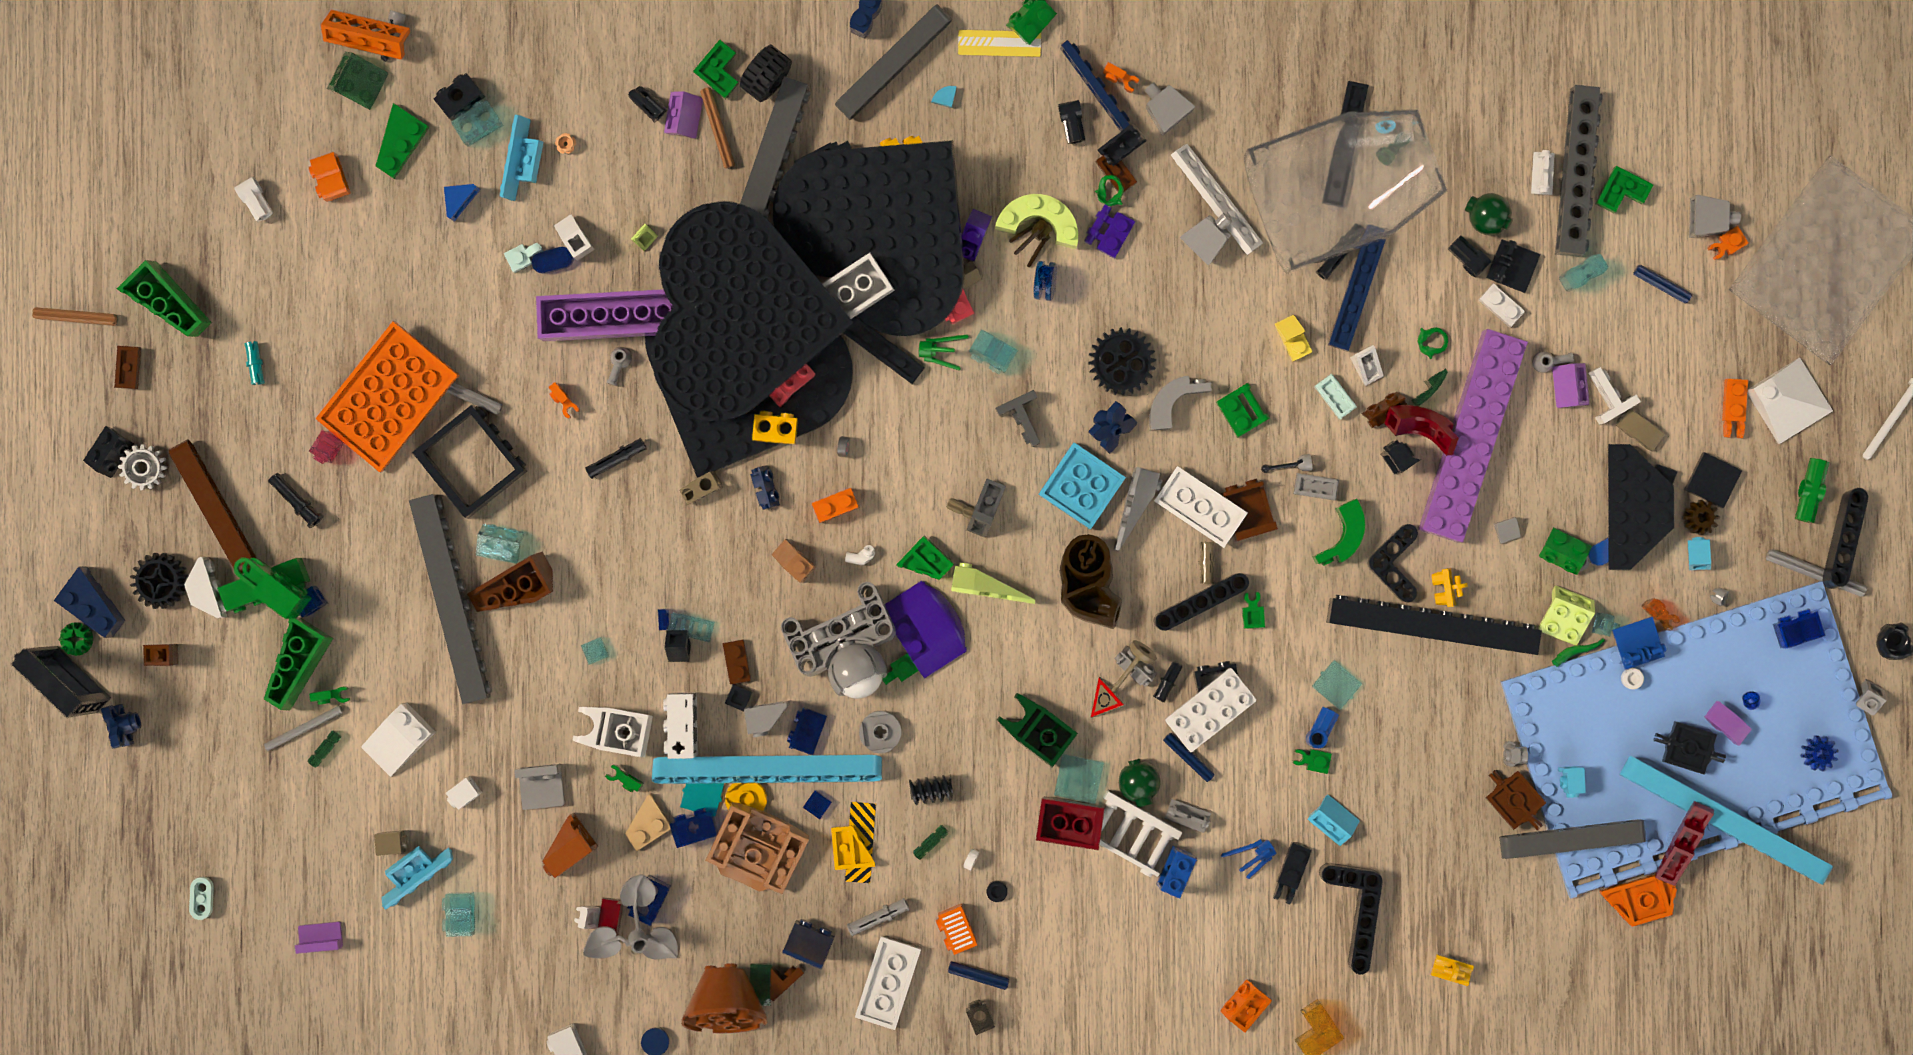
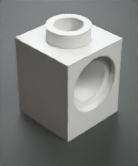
M471 776L466 777L446 792L448 796L447 801L453 808L457 807L458 810L483 793Z

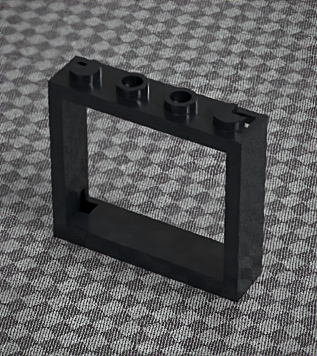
M470 405L412 452L462 516L468 519L527 472L523 459L519 455L516 457L512 453V445L506 439L502 440L498 435L500 433L499 429L494 423L489 424L485 419L486 413L480 407L476 408L473 405ZM472 415L515 470L469 506L426 451Z
M58 646L23 648L19 653L15 654V660L11 663L66 718L98 713L111 699Z

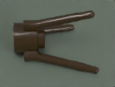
M1040 219L1037 223L1034 221L1029 227L1009 239V242L1012 243L1028 232L1031 233V236L1014 251L1015 255L1021 252L1034 238L1038 241L1041 240L1027 267H1031L1045 243L1051 238L1048 234L1052 231V228L1043 219Z

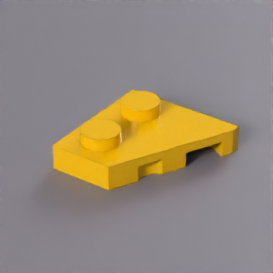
M853 825L831 827L835 870L876 866L875 861Z

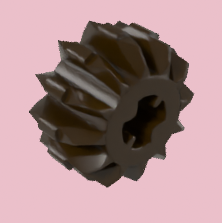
M1698 500L1697 503L1691 502L1690 508L1684 509L1688 516H1682L1683 520H1688L1684 527H1691L1690 533L1692 534L1696 532L1699 535H1704L1705 532L1712 533L1711 527L1718 526L1714 520L1720 519L1719 515H1714L1718 508H1711L1712 502L1710 501L1706 503L1703 500ZM1699 514H1703V516H1701L1704 517L1703 521H1699V519H1701L1698 518Z

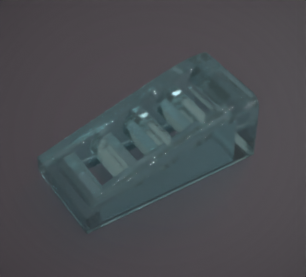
M678 612L672 613L668 630H676L678 618H682L679 630H684L686 621L690 620L689 638L710 642L715 622ZM695 622H698L697 632L692 634ZM703 624H706L705 636H700Z

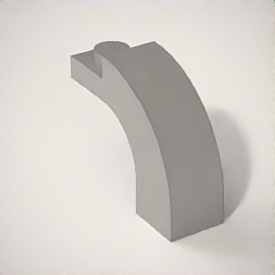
M1184 376L1165 385L1155 396L1150 407V431L1171 429V410L1177 398L1185 394L1211 392V382L1206 383L1205 379L1193 380V384H1190L1189 376Z

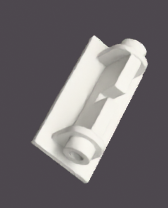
M1549 150L1533 152L1531 194L1552 195L1555 153H1550Z

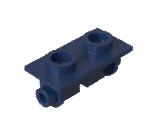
M769 465L752 469L750 476L754 489L762 488V491L756 492L759 507H762V510H766L771 507L780 506L779 493L775 489L774 476Z

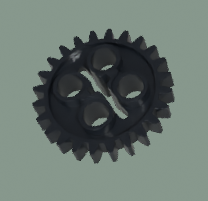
M1120 327L1116 334L1114 329H1111V336L1104 332V340L1096 339L1099 346L1092 345L1091 348L1095 350V353H1089L1088 356L1094 359L1089 361L1088 365H1092L1094 368L1089 373H1096L1093 381H1101L1098 386L1099 388L1106 385L1105 392L1113 389V395H1116L1118 390H1121V394L1124 396L1126 390H1128L1132 395L1134 387L1140 391V383L1147 385L1148 383L1145 378L1151 379L1153 377L1149 371L1156 369L1154 366H1151V363L1156 362V359L1150 358V355L1155 353V350H1148L1151 342L1144 344L1146 336L1139 339V331L1132 335L1131 328H1128L1127 332L1123 333V329ZM1120 343H1129L1131 346L1130 352H1122L1120 350ZM1134 351L1138 352L1136 356L1126 361L1125 367L1119 365L1109 373L1106 372V369L1119 361L1118 357L1124 359ZM1105 353L1111 354L1113 362L1110 364L1104 363L1102 355ZM1132 360H1139L1142 363L1141 370H1134L1131 367ZM1115 371L1123 372L1124 380L1121 382L1115 381L1113 373Z

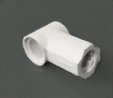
M254 177L234 187L237 195L246 203L257 222L265 220L273 214L272 209L262 194L263 190Z

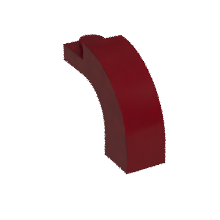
M1398 405L1389 407L1384 424L1395 436L1404 434L1421 435L1433 441L1446 456L1454 454L1459 437L1452 431L1454 424L1448 418L1438 412L1420 406Z

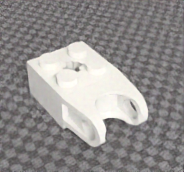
M579 707L578 712H582L592 718L594 728L588 735L573 736V741L599 750L645 758L653 716L611 708ZM629 728L630 735L625 738L626 735H623V730Z

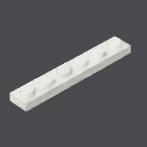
M1185 144L1171 154L1177 165L1186 174L1218 218L1223 213L1231 218L1232 223L1227 227V230L1247 255L1263 244L1188 144Z

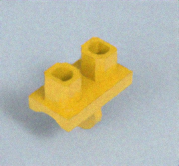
M1445 568L1440 572L1432 574L1433 585L1444 584L1445 592L1435 593L1436 605H1447V607L1457 605L1454 589H1456L1457 597L1463 596L1462 588L1468 587V583H1461V577L1458 575L1454 576L1455 584H1453L1451 568Z
M1436 954L1430 975L1468 986L1474 966Z

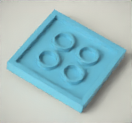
M1073 442L1038 495L1091 530L1126 477Z

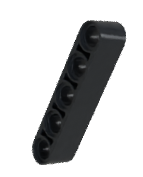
M1855 488L1842 495L1822 579L1823 584L1829 589L1845 586L1849 582L1868 503V493L1863 488ZM1853 494L1857 496V503L1852 499ZM1848 514L1853 518L1852 523L1847 518ZM1843 534L1848 537L1847 543L1843 540ZM1838 554L1843 556V563L1838 560ZM1834 574L1838 576V583L1833 579Z
M1242 573L1232 574L1157 613L1154 617V625L1159 630H1170L1245 591L1249 586V579ZM1238 576L1244 581V585L1239 589L1233 584L1234 579ZM1218 586H1222L1225 589V595L1222 598L1215 596V589ZM1199 596L1206 598L1207 602L1203 608H1199L1196 605V599ZM1182 605L1188 609V614L1183 618L1177 614L1178 607ZM1162 615H1166L1169 618V624L1166 627H1161L1158 623Z

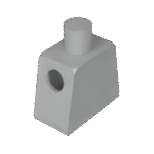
M1153 82L1145 89V92L1151 98L1146 104V109L1162 136L1188 116L1195 108L1190 101L1170 85L1161 91Z
M1695 195L1690 198L1689 238L1722 234L1729 231V224L1740 223L1741 213L1730 211L1729 201L1702 195Z
M1225 213L1217 220L1209 215L1185 232L1180 238L1209 265L1231 235L1226 228L1232 223V220Z

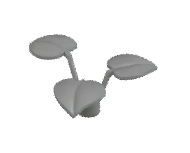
M640 874L630 878L625 882L620 891L622 904L624 906H633L636 930L629 934L627 940L621 935L616 936L615 930L611 927L603 926L596 928L591 932L583 950L584 956L590 958L611 957L621 950V943L619 941L621 940L626 946L631 945L635 953L643 952L650 959L677 958V941L674 934L668 928L656 927L651 931L650 935H645L641 931L637 905L640 907L649 905L653 902L656 895L653 883L645 875Z

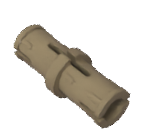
M1200 542V584H1214V542Z

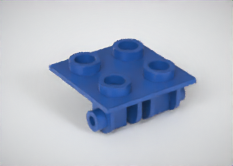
M1653 617L1612 630L1625 670L1665 657L1666 646L1664 643L1661 644Z

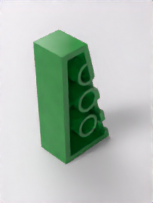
M145 260L117 288V290L125 293L132 300L149 309L154 315L164 319L166 323L187 337H198L212 323L157 261Z
M300 617L289 619L288 621L289 626L282 639L283 645L275 661L277 662L274 673L271 674L264 696L265 701L280 710L290 711L334 639Z

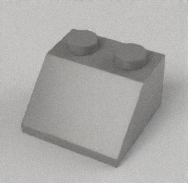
M789 700L746 707L744 713L748 734H753V737L766 736L768 734L767 731L773 728L790 705Z

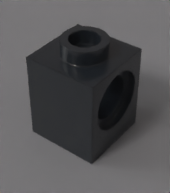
M666 630L664 648L668 662H689L691 642L688 630Z

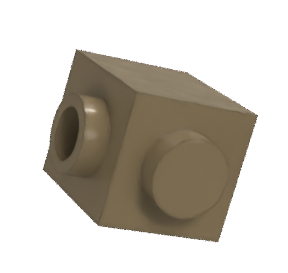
M404 830L374 834L376 856L401 854L408 848V837L404 835Z

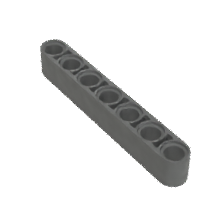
M938 4L932 7L837 100L835 106L849 120L853 119L951 23L952 18Z
M1636 819L1500 836L1499 840L1502 859H1512L1646 842L1644 820Z

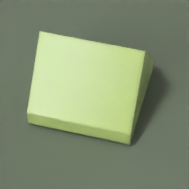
M644 224L631 240L645 251L658 235Z

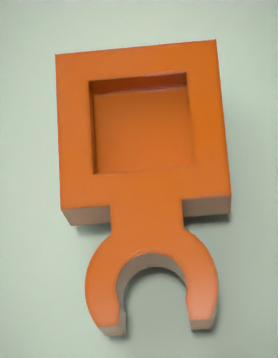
M1735 226L1718 237L1720 243L1711 244L1707 249L1708 251L1713 248L1718 250V254L1713 257L1716 260L1721 258L1725 251L1728 255H1731L1747 245L1748 241L1740 228Z

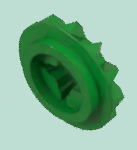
M74 622L67 624L60 631L61 634L58 640L60 641L61 649L67 654L80 656L88 652L92 647L93 633L87 625ZM74 633H76L77 637L83 638V640L77 641L76 645L73 641L68 640V638L74 637Z

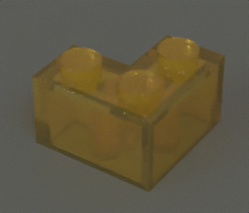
M1318 999L1300 1010L1311 1026V1029L1294 1039L1304 1055H1321L1345 1039Z

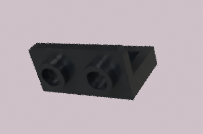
M105 426L83 461L96 472L112 478L118 466L123 462L120 460V457H126L127 455L124 451L131 450L134 443L122 437L112 428Z

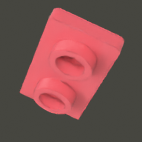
M806 364L769 396L781 407L793 393L815 376V373Z

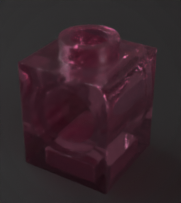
M321 430L309 452L314 454L312 458L321 464L325 462L332 463L344 442L330 432Z

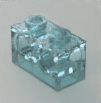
M487 100L475 103L472 106L473 109L457 114L454 117L455 120L451 121L467 147L504 126ZM484 112L490 113L487 121H481V115ZM472 123L471 130L463 132L464 124Z

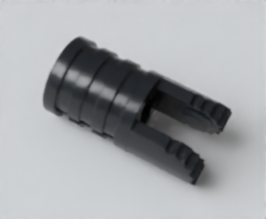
M638 86L636 90L632 89L628 92L629 98L654 123L666 113L667 108L658 102L643 86Z

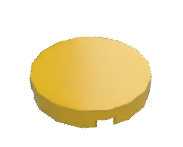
M733 783L726 792L725 804L728 810L731 803L736 802L764 811L767 804V793L760 783Z

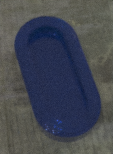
M558 247L534 255L532 267L540 274H547L570 267L574 258L566 247Z

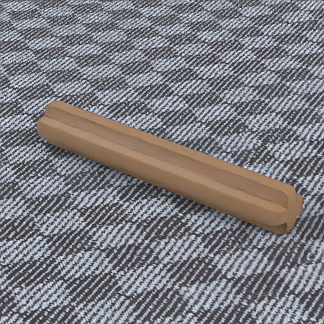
M710 87L700 90L724 168H731L735 166V162Z
M39 307L33 308L32 313L33 318L42 320L111 326L117 324V315L108 313Z

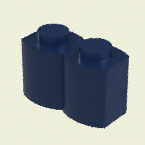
M859 0V8L852 14L850 19L851 33L863 39L870 34L873 20L882 9V0Z

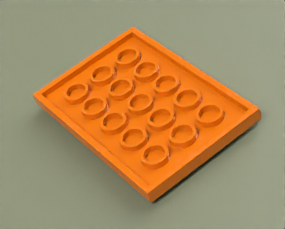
M392 321L315 419L378 472H383L459 377V374L397 322Z

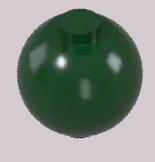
M1495 193L1483 194L1479 198L1472 196L1465 207V211L1469 213V220L1473 228L1484 235H1496L1504 229L1508 230L1513 221L1510 204L1504 197Z
M1141 759L1128 761L1129 765L1125 766L1119 775L1120 791L1128 800L1136 802L1137 807L1153 804L1152 798L1158 793L1161 784L1157 769L1149 762H1141Z

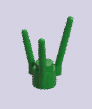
M966 334L935 339L926 338V341H920L919 357H924L926 362H933L951 369L961 370L960 366L932 357L936 356L937 352H955L954 348L937 347V344L933 343L967 339L969 336Z

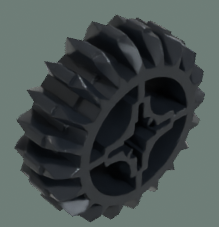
M153 553L152 557L146 555L145 561H138L140 567L133 568L137 574L130 576V578L135 579V583H131L130 586L137 588L133 594H140L138 601L142 602L145 600L144 605L146 607L152 604L153 609H158L159 606L161 609H166L167 604L170 607L175 605L174 600L177 602L182 600L179 594H186V591L182 588L185 587L184 579H187L189 575H183L182 572L187 568H179L182 561H174V555L167 556V553H161V555ZM158 564L154 573L151 576H147L146 574L149 569ZM166 566L172 571L174 579L169 577ZM159 578L162 579V581H167L168 583L160 584L152 579ZM146 583L150 584L151 593L148 591ZM168 586H173L171 592L167 596L161 598L162 593L165 592V589Z

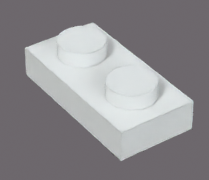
M1492 284L1478 299L1509 328L1525 312L1495 284Z

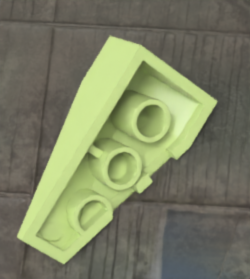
M960 562L959 566H955L951 591L1035 604V599L977 569H972V564Z

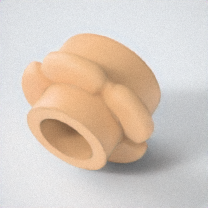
M563 133L555 141L557 150L562 154L572 153L576 145L575 138L571 137L568 133Z

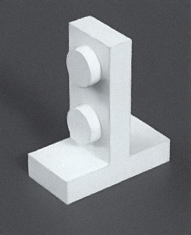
M1601 367L1588 373L1609 408L1595 417L1599 425L1610 421L1641 402L1637 395L1630 396L1621 402L1619 391L1612 387L1609 382V374L1606 370H1602Z

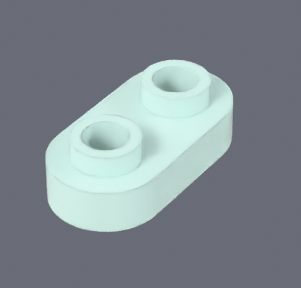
M199 877L190 886L189 912L197 920L209 917L213 911L214 885L208 877ZM202 883L206 885L205 891L200 888ZM200 905L205 906L204 912L200 910Z

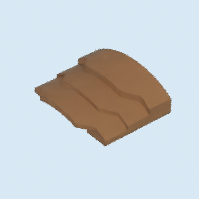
M732 802L705 861L716 865L722 876L743 883L759 892L771 889L783 894L809 841V835L769 813L744 804Z

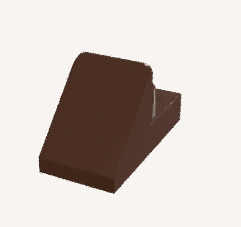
M178 644L143 645L144 666L178 665Z
M801 964L797 967L792 965L784 973L786 975L785 978L772 966L770 999L773 1002L805 973V969Z

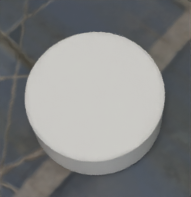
M1629 668L1622 673L1621 682L1628 689H1638L1644 682V676L1640 670Z
M971 849L964 863V868L972 870L980 853L979 851Z

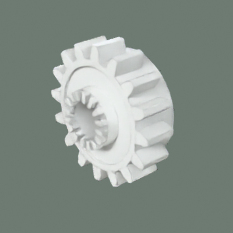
M141 444L140 449L137 445L132 446L133 451H124L127 456L120 457L123 464L119 465L118 468L123 471L119 475L120 477L125 476V484L132 483L133 489L140 486V490H145L146 485L149 489L154 488L153 482L157 485L161 484L159 477H166L162 470L168 469V466L162 465L166 458L159 457L161 451L153 452L154 446L146 449L145 444ZM141 461L147 464V471L145 473L138 469Z

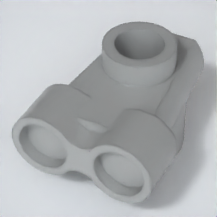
M1511 741L1504 743L1503 762L1506 766L1513 767L1516 764L1527 763V747H1516V744Z

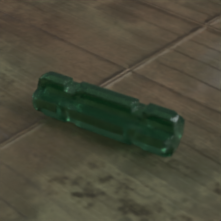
M334 730L331 731L327 739H324L315 750V754L311 755L307 762L313 767H318L322 762L321 759L325 758L333 749L334 743L336 744L341 739V735Z
M940 825L935 830V833L929 835L921 843V846H918L913 851L917 859L921 860L926 855V852L929 853L941 841V838L943 839L948 835V830L943 825Z

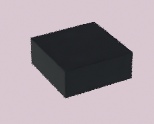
M733 684L725 704L744 712L753 692Z

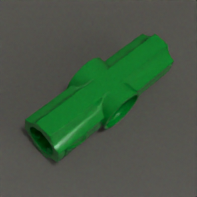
M1816 458L1809 459L1805 479L1801 481L1798 489V497L1800 499L1795 514L1796 520L1808 523L1815 522L1819 503L1823 500L1826 493V485L1824 483L1830 462Z

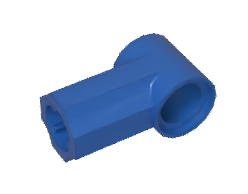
M1322 706L1311 730L1306 734V743L1312 748L1324 747L1339 714ZM1315 733H1319L1321 736V742L1318 745L1312 742V736Z

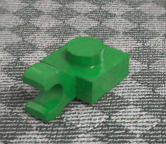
M907 653L890 664L893 670L887 673L886 677L882 678L885 685L897 677L903 682L919 670Z
M343 686L334 690L309 693L310 702L317 701L318 705L331 703L330 699L332 698L341 703L348 702L350 698H343L341 692L349 688Z
M615 764L611 768L616 770V776H611L610 774L605 776L609 781L619 780L623 783L622 787L632 793L633 791L638 792L644 784L629 773L622 771Z

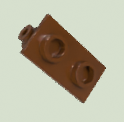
M1399 392L1390 393L1378 404L1369 406L1362 415L1369 420L1367 422L1371 428H1377L1385 423L1389 407L1407 405L1405 402L1406 398Z

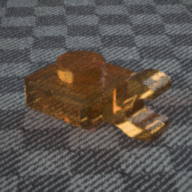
M1658 599L1646 600L1641 605L1667 631L1673 629L1669 624L1670 619L1674 623L1680 622L1677 615H1668L1669 612L1665 609V604Z

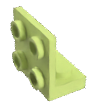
M1555 585L1552 590V603L1538 626V630H1542V633L1570 644L1577 645L1595 614L1594 600Z

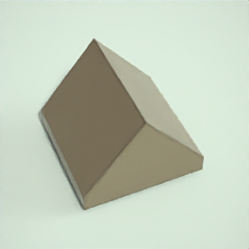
M972 261L964 265L965 277L963 288L965 290L980 281L982 277Z

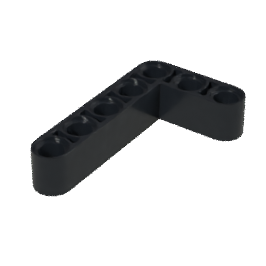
M1325 863L1319 869V876L1324 882L1330 885L1358 889L1348 965L1356 974L1363 975L1369 971L1383 883L1382 877L1371 869ZM1334 869V876L1331 879H1326V870ZM1349 872L1355 873V879L1352 882L1346 881V875ZM1370 875L1376 876V882L1373 885L1367 884V878ZM1372 896V904L1364 906L1363 901L1365 897ZM1369 917V925L1362 927L1360 925L1361 919ZM1366 938L1367 944L1365 947L1359 948L1357 946L1358 940ZM1357 959H1363V966L1358 969L1355 968V961Z

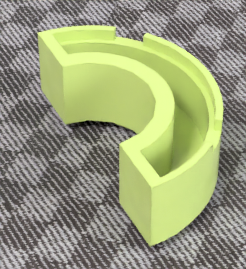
M1029 194L1013 200L1003 209L995 225L996 230L1015 234L1023 222L1030 219H1043L1054 229L1056 245L1072 249L1077 248L1078 228L1075 218L1062 202L1048 195Z

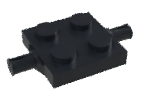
M1674 721L1671 733L1668 736L1655 734L1656 737L1662 738V740L1654 738V742L1665 744L1662 762L1705 775L1707 765L1711 760L1724 763L1725 760L1718 757L1726 759L1725 754L1714 751L1717 734Z

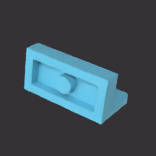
M1330 795L1324 797L1320 806L1307 819L1339 846L1352 837L1360 822L1358 818Z

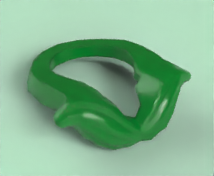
M1105 175L1102 177L1098 190H1095L1099 202L1108 206L1122 205L1121 198L1124 187L1120 179L1115 175ZM1113 179L1117 182L1119 191L1107 201L1106 181Z
M1438 327L1427 330L1420 328L1421 332L1417 342L1423 354L1432 359L1433 355L1440 354L1446 350L1448 336L1442 329ZM1434 332L1440 333L1444 338V344L1441 348L1423 346V342Z

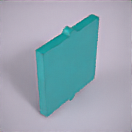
M725 783L686 784L685 788L682 789L684 794L680 807L716 817L719 802L722 801L721 795Z

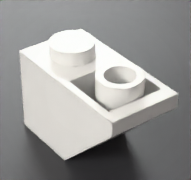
M572 214L554 225L563 243L577 261L595 250Z

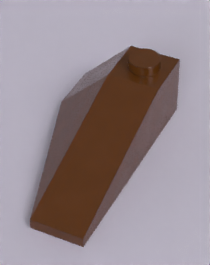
M542 551L530 555L467 593L477 612L537 602L553 592V569Z

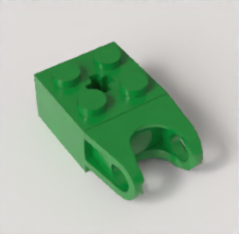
M241 558L234 565V572L237 577L254 589L251 594L284 619L297 618L312 599L307 595L308 591L300 585L295 586L290 582L292 579L287 574L276 572L260 559ZM243 562H245L242 567L244 574H242L239 570V566Z

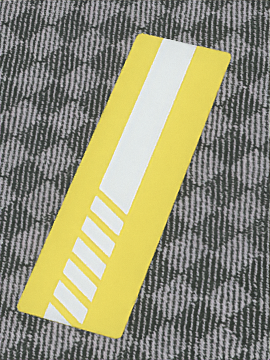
M959 30L958 54L1040 57L1041 33L1028 45L1014 31Z

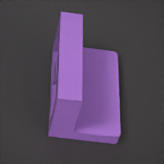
M684 91L671 92L664 133L683 135L692 139L696 138L703 103L702 97Z
M1585 363L1554 366L1552 370L1556 407L1590 405Z
M340 921L300 925L298 927L299 943L295 945L296 954L338 950L343 947Z

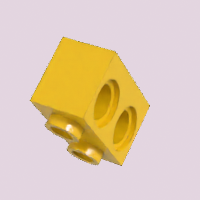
M760 411V415H754L753 441L796 445L798 419L793 418L794 414L781 413V417L772 416L773 412ZM763 421L770 422L771 427L767 432H761L759 429V425ZM782 424H791L792 430L789 434L781 433L780 427Z

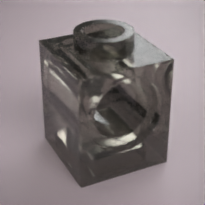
M978 999L968 1004L969 1007L966 1008V1013L976 1035L995 1027V1022L985 1000L980 1001ZM977 1011H983L986 1017L983 1020H976L974 1014Z

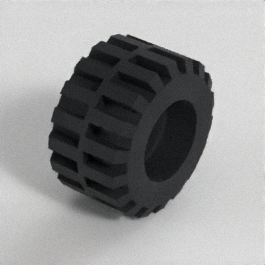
M771 44L764 47L744 71L740 80V87L760 103L767 100L779 88L784 76L788 75L792 60Z

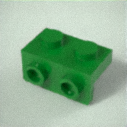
M1024 0L1023 6L1019 11L1014 12L1010 16L1006 26L1012 29L1026 44L1030 45L1057 13L1045 0Z
M1553 527L1539 557L1563 568L1567 572L1577 575L1584 565L1592 546Z

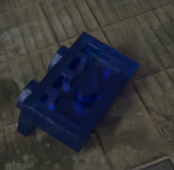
M805 707L802 711L798 710L794 719L797 726L795 731H790L787 742L790 743L789 748L814 755L828 715Z

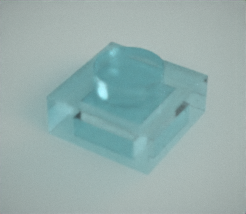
M601 637L581 645L589 665L609 657Z

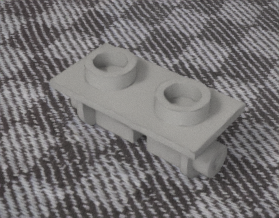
M1125 646L1122 652L1114 659L1117 661L1116 664L1126 671L1136 657L1132 654L1130 648ZM1139 661L1130 676L1140 686L1146 687L1153 681L1157 673L1152 665Z
M1171 799L1164 819L1204 833L1205 829L1209 826L1211 813Z

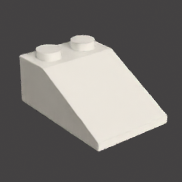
M406 702L400 704L383 721L361 748L392 777L436 731Z

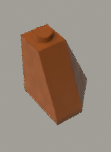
M575 813L567 817L542 861L544 863L543 869L549 876H553L554 879L599 847Z

